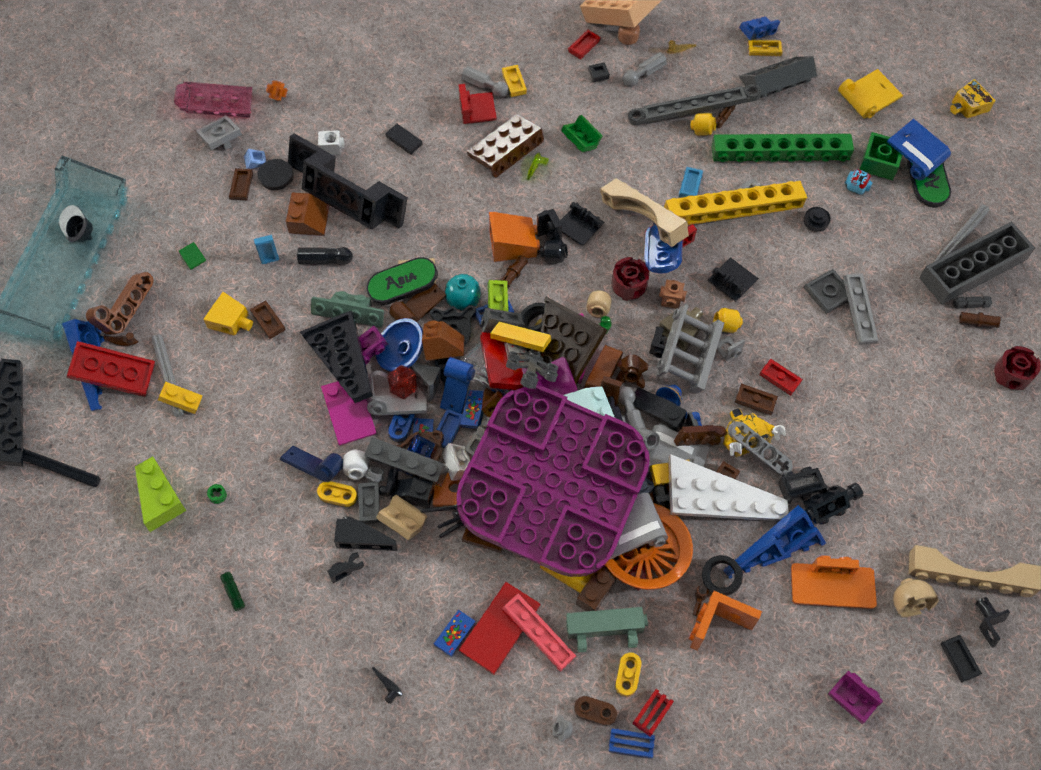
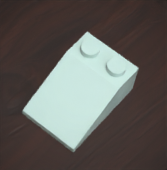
M602 386L585 388L564 395L568 397L567 400L603 416L607 414L614 417Z

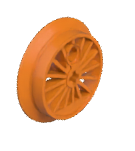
M654 504L668 535L665 545L654 547L646 543L642 545V549L639 546L619 555L617 561L612 558L605 564L606 568L618 580L639 589L655 590L675 583L685 574L692 560L693 543L688 528L677 515H671L669 509L658 504ZM628 555L631 559H625L623 556ZM665 560L675 562L676 565L673 567ZM643 562L647 579L640 578ZM638 565L636 577L629 575L628 573L631 569ZM650 566L652 567L658 578H652ZM659 566H661L662 568H664V569H665L666 571H668L669 573H667L666 575H664V573L662 572V570L660 569Z

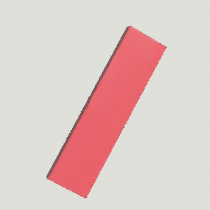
M519 593L502 608L560 672L576 657L571 649Z

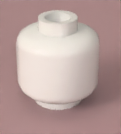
M358 449L347 452L343 457V472L353 480L364 477L369 469V459L364 456L365 452Z

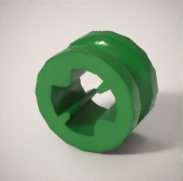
M214 484L209 487L207 496L212 503L220 504L225 501L227 492L222 485ZM216 491L220 492L221 495L217 497L213 493Z

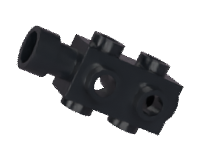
M856 482L847 486V489L839 485L831 486L828 490L815 494L810 499L804 501L805 511L814 523L826 524L829 522L830 517L844 515L846 509L851 507L849 501L863 497V490Z

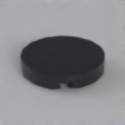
M282 159L268 160L261 165L258 171L261 185L265 186L268 190L275 191L284 189L287 184L292 182L294 176L291 165Z

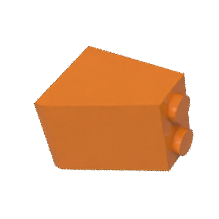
M489 212V230L494 262L516 260L519 255L525 258L537 257V250H540L539 239L536 240L535 235H537V225H533L532 218Z

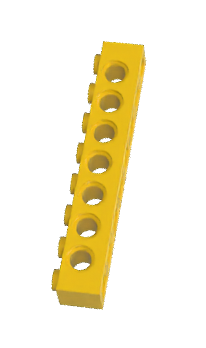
M789 181L787 183H774L753 188H740L732 191L671 198L665 201L664 208L685 219L688 225L803 208L807 195L801 181Z

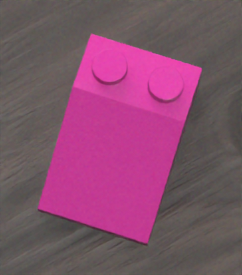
M338 381L321 386L339 446L377 434L371 413L367 410L366 399L354 403Z

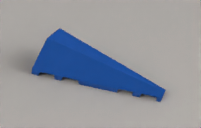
M73 319L62 323L72 355L77 341L100 347L101 343L105 340L104 336H101V331L88 321ZM82 382L91 411L101 410L102 406L99 405L98 395H102V389L97 385Z
M797 505L735 561L741 567V570L747 573L751 571L750 567L759 564L764 567L791 557L792 552L800 549L805 552L809 550L811 545L819 543L822 546L826 542L820 531L813 525L806 511ZM727 566L723 571L731 579L733 578L734 570L731 566Z

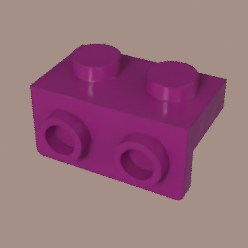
M374 325L359 337L366 365L370 362V358L382 353L388 345L385 338Z
M849 671L839 679L828 693L834 701L861 724H864L883 702L876 690L868 688L862 683V679L857 674Z

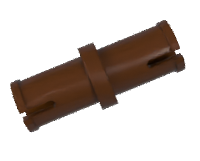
M519 255L513 265L507 268L506 274L500 279V281H507V288L510 287L515 278L521 275L522 269L528 264L527 258Z
M961 312L959 316V323L973 324L976 327L989 326L999 328L1001 322L1000 316L984 315L982 312L978 314Z

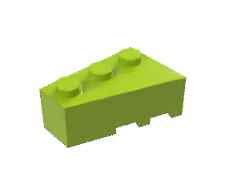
M153 456L135 466L143 522L146 528L152 532L184 513L186 509Z

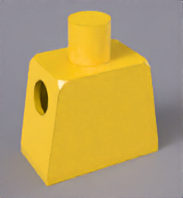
M225 292L221 293L203 319L207 328L234 336L240 328L249 331L253 326V321L248 319L249 314L246 307Z

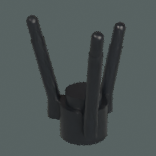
M457 504L420 510L421 513L455 510L452 519L439 524L437 527L440 529L455 522L457 524L441 533L439 538H443L464 525L459 516Z

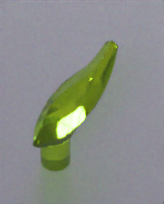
M537 153L529 168L527 180H530L539 163L547 165L549 158L542 157L540 153Z

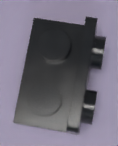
M554 208L537 214L538 237L546 234L548 240H562V223Z

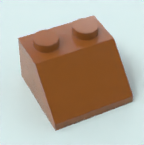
M292 192L286 217L288 232L290 234L324 236L330 205L309 193Z
M433 320L424 324L422 343L426 360L464 356V335L443 321Z

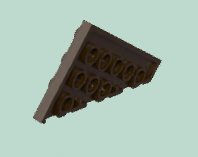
M546 296L544 299L545 311L542 314L543 325L540 332L551 335V341L543 352L540 351V356L546 364L560 357H565L575 384H577L608 330Z

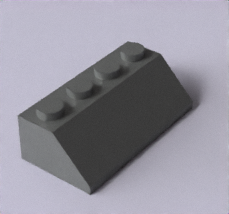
M796 56L739 75L745 87L751 84L760 86V98L768 96L767 93L769 92L777 93L782 91L784 87H795L798 82L812 81L811 78L817 76L814 56ZM751 91V92H749V93L752 94V95H753V94L755 95L756 92Z

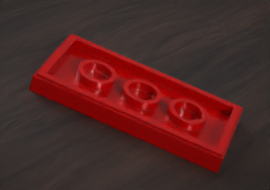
M481 332L480 340L490 388L509 390L523 388L524 386L520 383L523 376L522 368L512 370L506 367L508 357L504 342L492 339L490 333Z
M77 341L66 378L146 397L155 361Z
M505 582L459 649L461 654L495 675L523 633L520 627L502 608L518 593L535 612L541 606L539 602L508 582Z

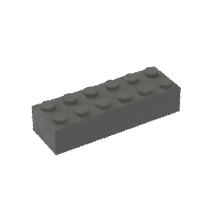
M1011 221L927 265L919 278L943 305L1026 261L1035 247Z

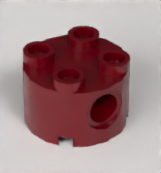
M626 257L619 260L615 264L612 274L611 286L613 291L625 301L641 297L647 291L650 270L647 269L645 262L641 259L635 260L633 257Z
M1014 346L1006 350L994 367L997 383L1012 390H1024L1039 374L1041 370L1040 359H1036L1035 353L1031 349L1023 346Z

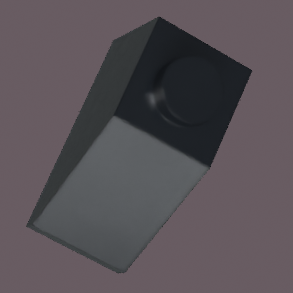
M415 477L397 480L391 499L397 495L409 504L429 508L434 495V483Z

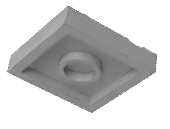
M227 115L196 130L198 136L211 150L220 145L226 150L232 147L230 140L242 135L240 129Z

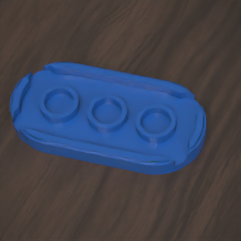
M653 223L654 226L651 228L649 226L645 234V265L651 272L658 274L668 273L678 268L682 262L683 240L671 247L660 240L658 228Z

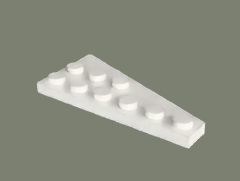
M672 454L668 456L671 515L780 521L789 513L788 500Z

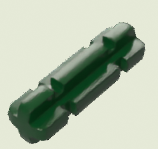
M231 572L221 574V581L224 584L233 609L235 611L243 609L245 604Z

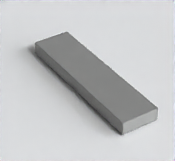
M863 273L844 275L843 280L858 345L877 343L879 340Z

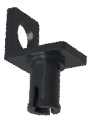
M984 597L975 603L985 617L979 628L990 646L994 648L1000 641V636L993 625L1005 621L1010 611L996 612L989 599ZM988 630L992 633L993 639L990 637Z

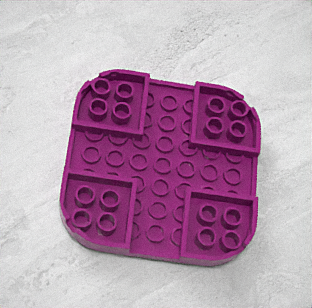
M536 386L534 389L523 387L515 391L512 390L504 395L496 405L477 449L460 480L457 489V510L467 529L479 538L556 573L569 577L590 575L601 569L615 551L623 528L647 475L650 462L649 451L643 442L641 434L634 427L607 414L604 416L567 400L568 397L542 386Z

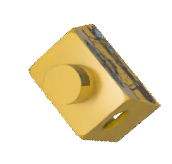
M974 79L956 93L952 101L953 105L950 106V111L954 115L961 112L965 118H970L989 112L996 100Z

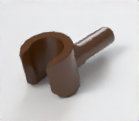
M700 585L695 591L696 604L692 613L696 617L702 601L707 598L709 593L707 589L705 594H701L699 592Z

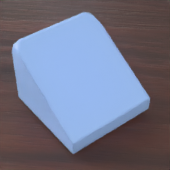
M247 149L244 155L246 169L261 167L266 162L264 151Z

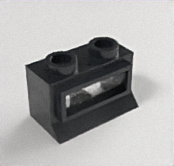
M811 466L800 470V473L794 474L792 471L784 473L778 482L784 499L788 500V504H791L793 498L802 497V500L810 498L812 493L819 492L820 494L828 489L819 468L812 469Z

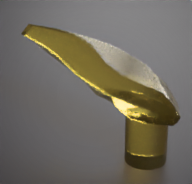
M670 40L667 53H679L696 47V44L675 45V41Z

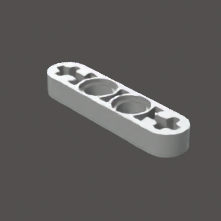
M735 421L729 425V436L736 442L741 443L746 450L774 472L783 475L792 471V461L745 423ZM735 427H740V431L747 435L744 437L736 434ZM751 437L757 439V445L754 448H751L748 444ZM766 449L772 451V456L768 460L763 456ZM775 461L783 462L785 469H781V466Z

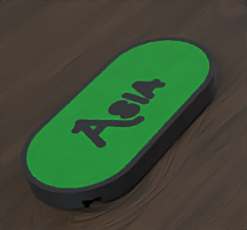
M907 160V167L917 200L922 201L928 207L936 208L943 206L951 196V188L944 163L924 180H917L913 178L910 171L913 163Z
M418 257L375 273L367 283V294L373 302L380 305L397 302L430 289L438 278V270L434 262L428 258Z

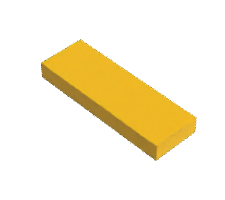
M498 322L490 333L492 339L541 352L546 349L551 341V335L503 322Z

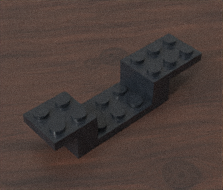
M295 133L290 135L288 163L291 167L303 173L302 190L371 230L383 221H387L397 228L403 226L408 197L380 181L367 190L359 187L334 172L336 156Z

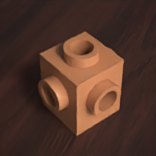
M666 279V284L661 286L659 297H663L661 306L674 309L679 308L681 301H685L687 291L683 290L685 283Z

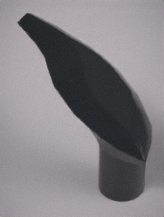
M375 667L372 668L389 692L385 697L387 703L391 704L396 697L403 696L401 689L393 681L385 677Z

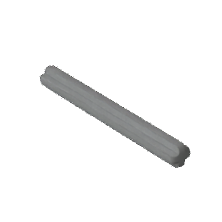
M984 204L981 205L937 256L936 260L956 251L990 210L989 207Z
M160 334L153 336L152 342L164 384L166 381L176 385L163 338ZM171 406L175 417L184 415V410Z

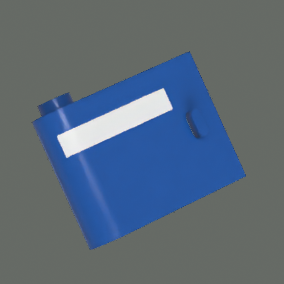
M914 118L887 140L893 148L913 163L910 171L913 178L917 180H924L951 155L949 147Z

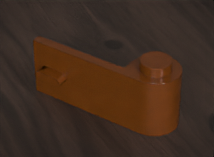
M434 282L430 289L416 294L406 304L402 301L394 302L390 306L389 314L395 321L408 318L418 322L446 297V294Z

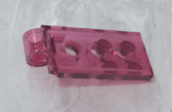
M183 81V84H178L175 88L174 103L180 107V110L187 113L250 118L253 90L252 87ZM203 97L202 100H196L195 98ZM214 98L221 99L220 101H213ZM233 99L238 100V102L232 103L230 101Z

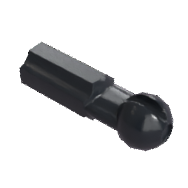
M298 247L297 250L298 264L346 265L353 258L351 250L346 247Z

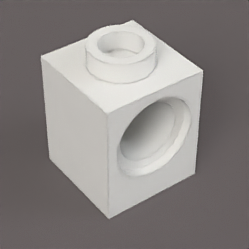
M318 131V147L332 155H341V148H344V138L340 137L339 131Z

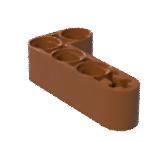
M148 272L133 275L112 308L109 309L103 305L89 308L86 312L87 321L107 335L123 332L154 283L152 275ZM131 292L134 295V300L131 298ZM121 307H123L125 310L124 315L121 312ZM96 311L100 313V319L97 318ZM112 322L115 324V330L111 326Z

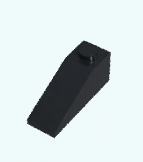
M639 387L635 391L633 405L636 409L668 426L675 432L680 430L688 415L685 409Z
M343 517V519H337L334 537L336 548L398 550L396 540L353 517Z

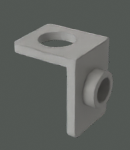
M726 337L719 341L717 350L725 361H728L742 353L745 341L742 339L735 344L730 337ZM724 343L731 345L727 352L721 349V345Z

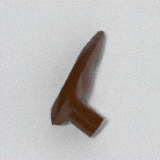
M127 333L126 336L104 335L103 337L105 340L121 346H131L139 342L134 338L133 333Z

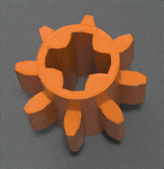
M272 80V84L268 83L266 92L269 93V98L281 101L282 97L286 98L288 90L284 88L285 83Z

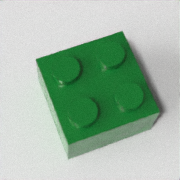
M871 132L859 170L889 180L894 179L900 166L902 154L887 142L891 137Z

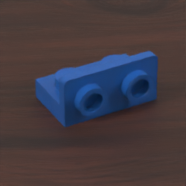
M765 16L741 22L739 28L749 40H754L775 34L780 21H770Z

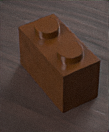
M605 567L594 572L577 597L576 605L586 612L597 611L615 585L617 578Z

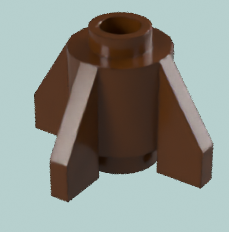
M637 355L625 356L619 361L618 367L621 370L616 380L625 383V380L631 383L636 382L641 389L645 388V380L642 373L648 370V364Z

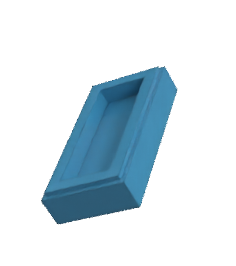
M686 167L679 197L697 196L703 170Z
M272 234L254 239L261 264L279 260Z

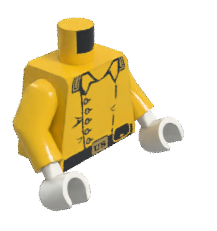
M737 408L730 412L732 421L727 426V434L724 436L723 444L730 451V456L735 455V457L749 453L741 443L736 442L728 434L729 425L735 421L745 423L769 443L772 440V436H774L775 440H779L780 435L786 436L785 427L782 425L773 426L757 417L754 413L744 416L740 408ZM735 427L736 434L744 437L747 435L740 431V427ZM755 437L749 439L748 444L751 448L757 445Z

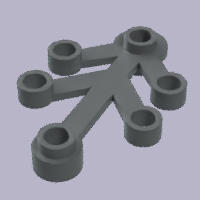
M530 350L524 355L514 351L509 352L506 367L512 370L527 368L520 382L524 387L536 388L538 375L535 372H538L551 382H555L558 376V366L552 363L546 364L540 356L541 354L537 351Z

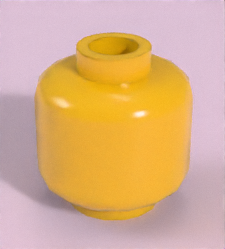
M711 113L696 114L694 120H691V130H694L697 136H710L713 131H716V117H713Z
M721 308L715 313L713 322L717 320L724 322L722 332L735 333L738 328H741L743 323L740 313L734 309Z

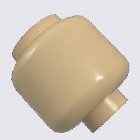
M593 291L587 300L586 308L588 313L595 318L608 315L612 303L611 297L604 291Z

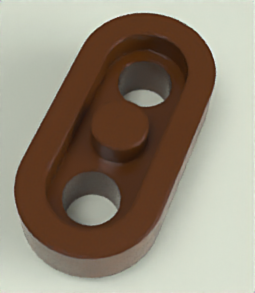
M582 696L575 702L574 711L580 719L602 726H610L617 718V710L610 703L588 696ZM584 703L588 704L589 709L583 710L581 705ZM607 710L610 712V716L604 717L602 712Z

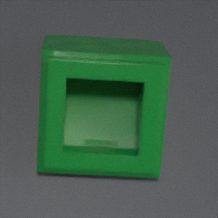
M194 242L179 250L181 258L190 270L206 261Z

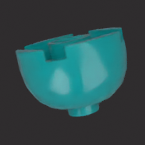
M468 274L455 275L446 284L445 299L450 307L454 306L456 309H460V311H463L469 305L476 307L481 298L479 282Z

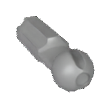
M659 52L641 63L638 70H628L623 75V83L626 86L632 87L638 83L639 77L642 75L647 77L667 65L665 55Z
M469 66L464 68L462 72V80L483 90L490 88L498 98L505 97L509 92L508 85L505 82H492L490 76Z
M622 387L618 402L625 406V423L631 425L636 430L640 428L646 429L641 412L636 410L633 405L635 392L629 387Z

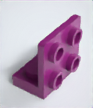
M560 357L551 362L558 366V376L555 382L548 381L541 374L535 372L538 375L536 386L551 389L562 395L578 391L565 357ZM522 368L523 374L526 373L527 368Z

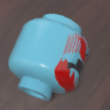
M856 169L854 172L850 171L845 184L849 191L862 195L865 191L869 192L873 182L870 181L871 175L869 173Z

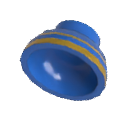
M665 385L656 392L657 396L669 400L680 407L682 391L677 385Z

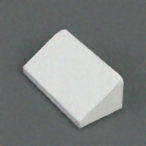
M448 443L442 455L449 469L450 479L452 481L460 480L470 459L467 451L464 450L465 446Z

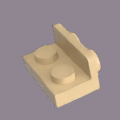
M395 495L390 505L378 512L376 519L407 540H410L420 533L427 515Z

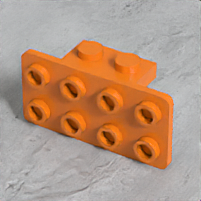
M823 555L816 558L812 564L794 563L791 566L792 602L794 604L874 609L877 605L874 570L872 568L859 567V560H852L851 557L834 559Z

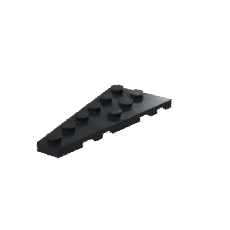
M351 311L300 331V334L354 403L373 396L355 318Z
M1 358L0 464L23 467V364L20 360Z

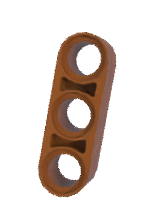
M605 345L585 383L584 389L601 387L604 376L612 378L623 352Z

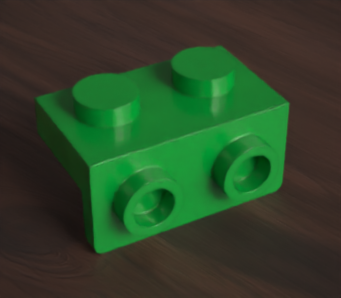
M579 115L575 123L563 125L561 129L581 152L596 149L602 139V134L583 115Z

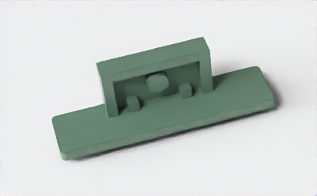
M336 291L331 299L314 296L311 298V314L334 318L351 311L356 323L382 327L384 322V310L370 307L371 298L364 295H353L344 291Z

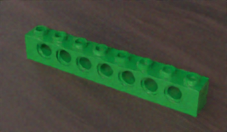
M714 134L712 141L713 161L810 162L821 160L824 162L830 160L843 162L850 160L854 152L851 134Z

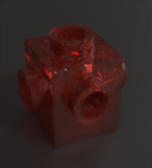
M400 365L388 374L390 393L405 400L417 390L416 373L413 370Z

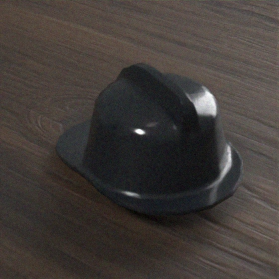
M67 206L59 218L60 228L69 242L92 240V223L77 206Z

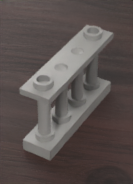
M684 304L673 313V324L662 358L657 363L656 368L658 371L656 376L661 377L670 372L689 381L691 384L689 391L697 394L705 390L724 322L717 320L707 325L686 315L689 305ZM683 322L704 331L706 334L705 340L701 341L682 332ZM678 338L700 348V357L697 358L676 348ZM673 355L694 364L696 367L695 373L692 375L671 365Z

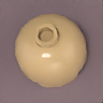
M912 578L903 580L893 596L894 605L901 617L922 614L920 610L927 607L929 611L939 602L930 584L923 580H913Z

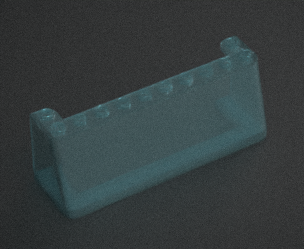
M63 155L55 168L56 190L0 296L1 332L54 344L56 341L61 340L64 332L62 331V324L70 321L71 315L69 314L78 305L79 300L77 297L79 294H83L86 287L84 283L86 279L91 278L93 273L91 268L93 264L98 263L100 259L99 252L101 249L104 250L107 244L106 237L108 234H112L114 230L113 223L115 220L118 221L121 215L120 208L125 206L128 200V196H126L128 191L126 179ZM67 206H77L92 223V240L83 242H69L59 225L60 215Z

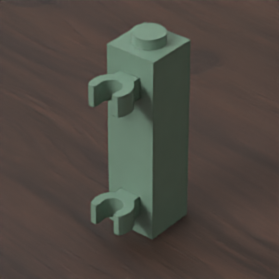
M642 607L566 613L568 639H577L578 653L587 652L586 638L627 634L628 648H637V633H643L645 626H648L647 614H643Z

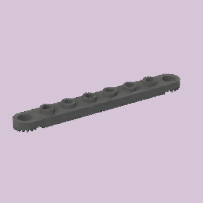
M751 84L746 87L740 86L643 106V108L630 110L628 121L633 125H641L753 102L760 99L761 89L760 86ZM754 91V92H756V93H755V95H754V94H753V95H752V94L750 95L749 92ZM634 115H639L640 117H638V118L636 119V118H634L633 116H634Z

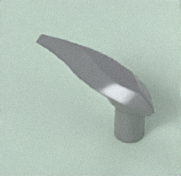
M753 179L743 183L738 189L763 185Z

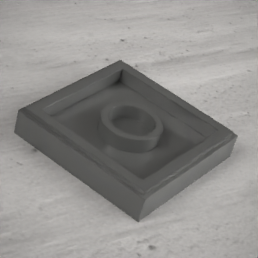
M834 269L808 282L803 287L825 314L848 302L844 280Z

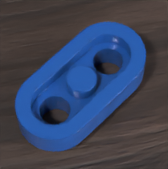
M404 414L393 416L388 429L389 436L393 441L402 442L408 437L415 414H408V418H403ZM397 431H401V432H402L401 435H396L395 433H396Z

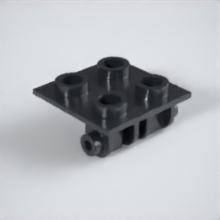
M572 202L569 207L571 210L560 220L562 232L583 246L605 222L599 216L593 215L591 211H587V208L581 207L578 202Z
M730 257L720 268H714L712 271L713 275L707 281L736 302L759 278Z

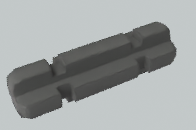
M983 296V298L966 297L965 299L964 297H957L954 300L956 308H963L964 306L965 308L990 307L992 298L990 296Z

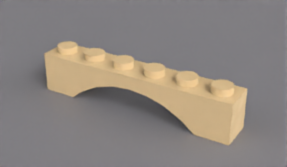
M616 178L600 188L602 201L612 209L630 210L647 216L657 226L660 240L671 247L689 236L688 223L685 219L662 207L659 203L654 202L648 196L628 186L625 182Z
M915 545L909 553V575H914L917 579L925 580L932 578L936 579L939 583L956 582L957 585L962 587L973 585L978 586L981 590L997 589L1000 593L1004 594L1015 592L1020 593L1022 597H1033L1041 591V566L1018 563L1002 571L982 572L967 569L952 562L936 548Z

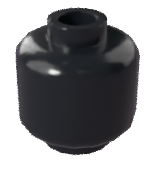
M560 239L547 240L544 246L541 247L540 254L547 263H562L568 257V247Z

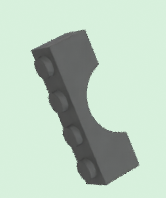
M373 437L364 454L372 462L402 470L420 479L433 482L434 485L442 487L449 470L444 463Z

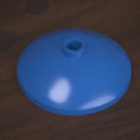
M403 318L392 322L384 329L382 336L388 345L382 353L376 355V359L383 369L389 372H401L417 361L423 350V329L416 321Z

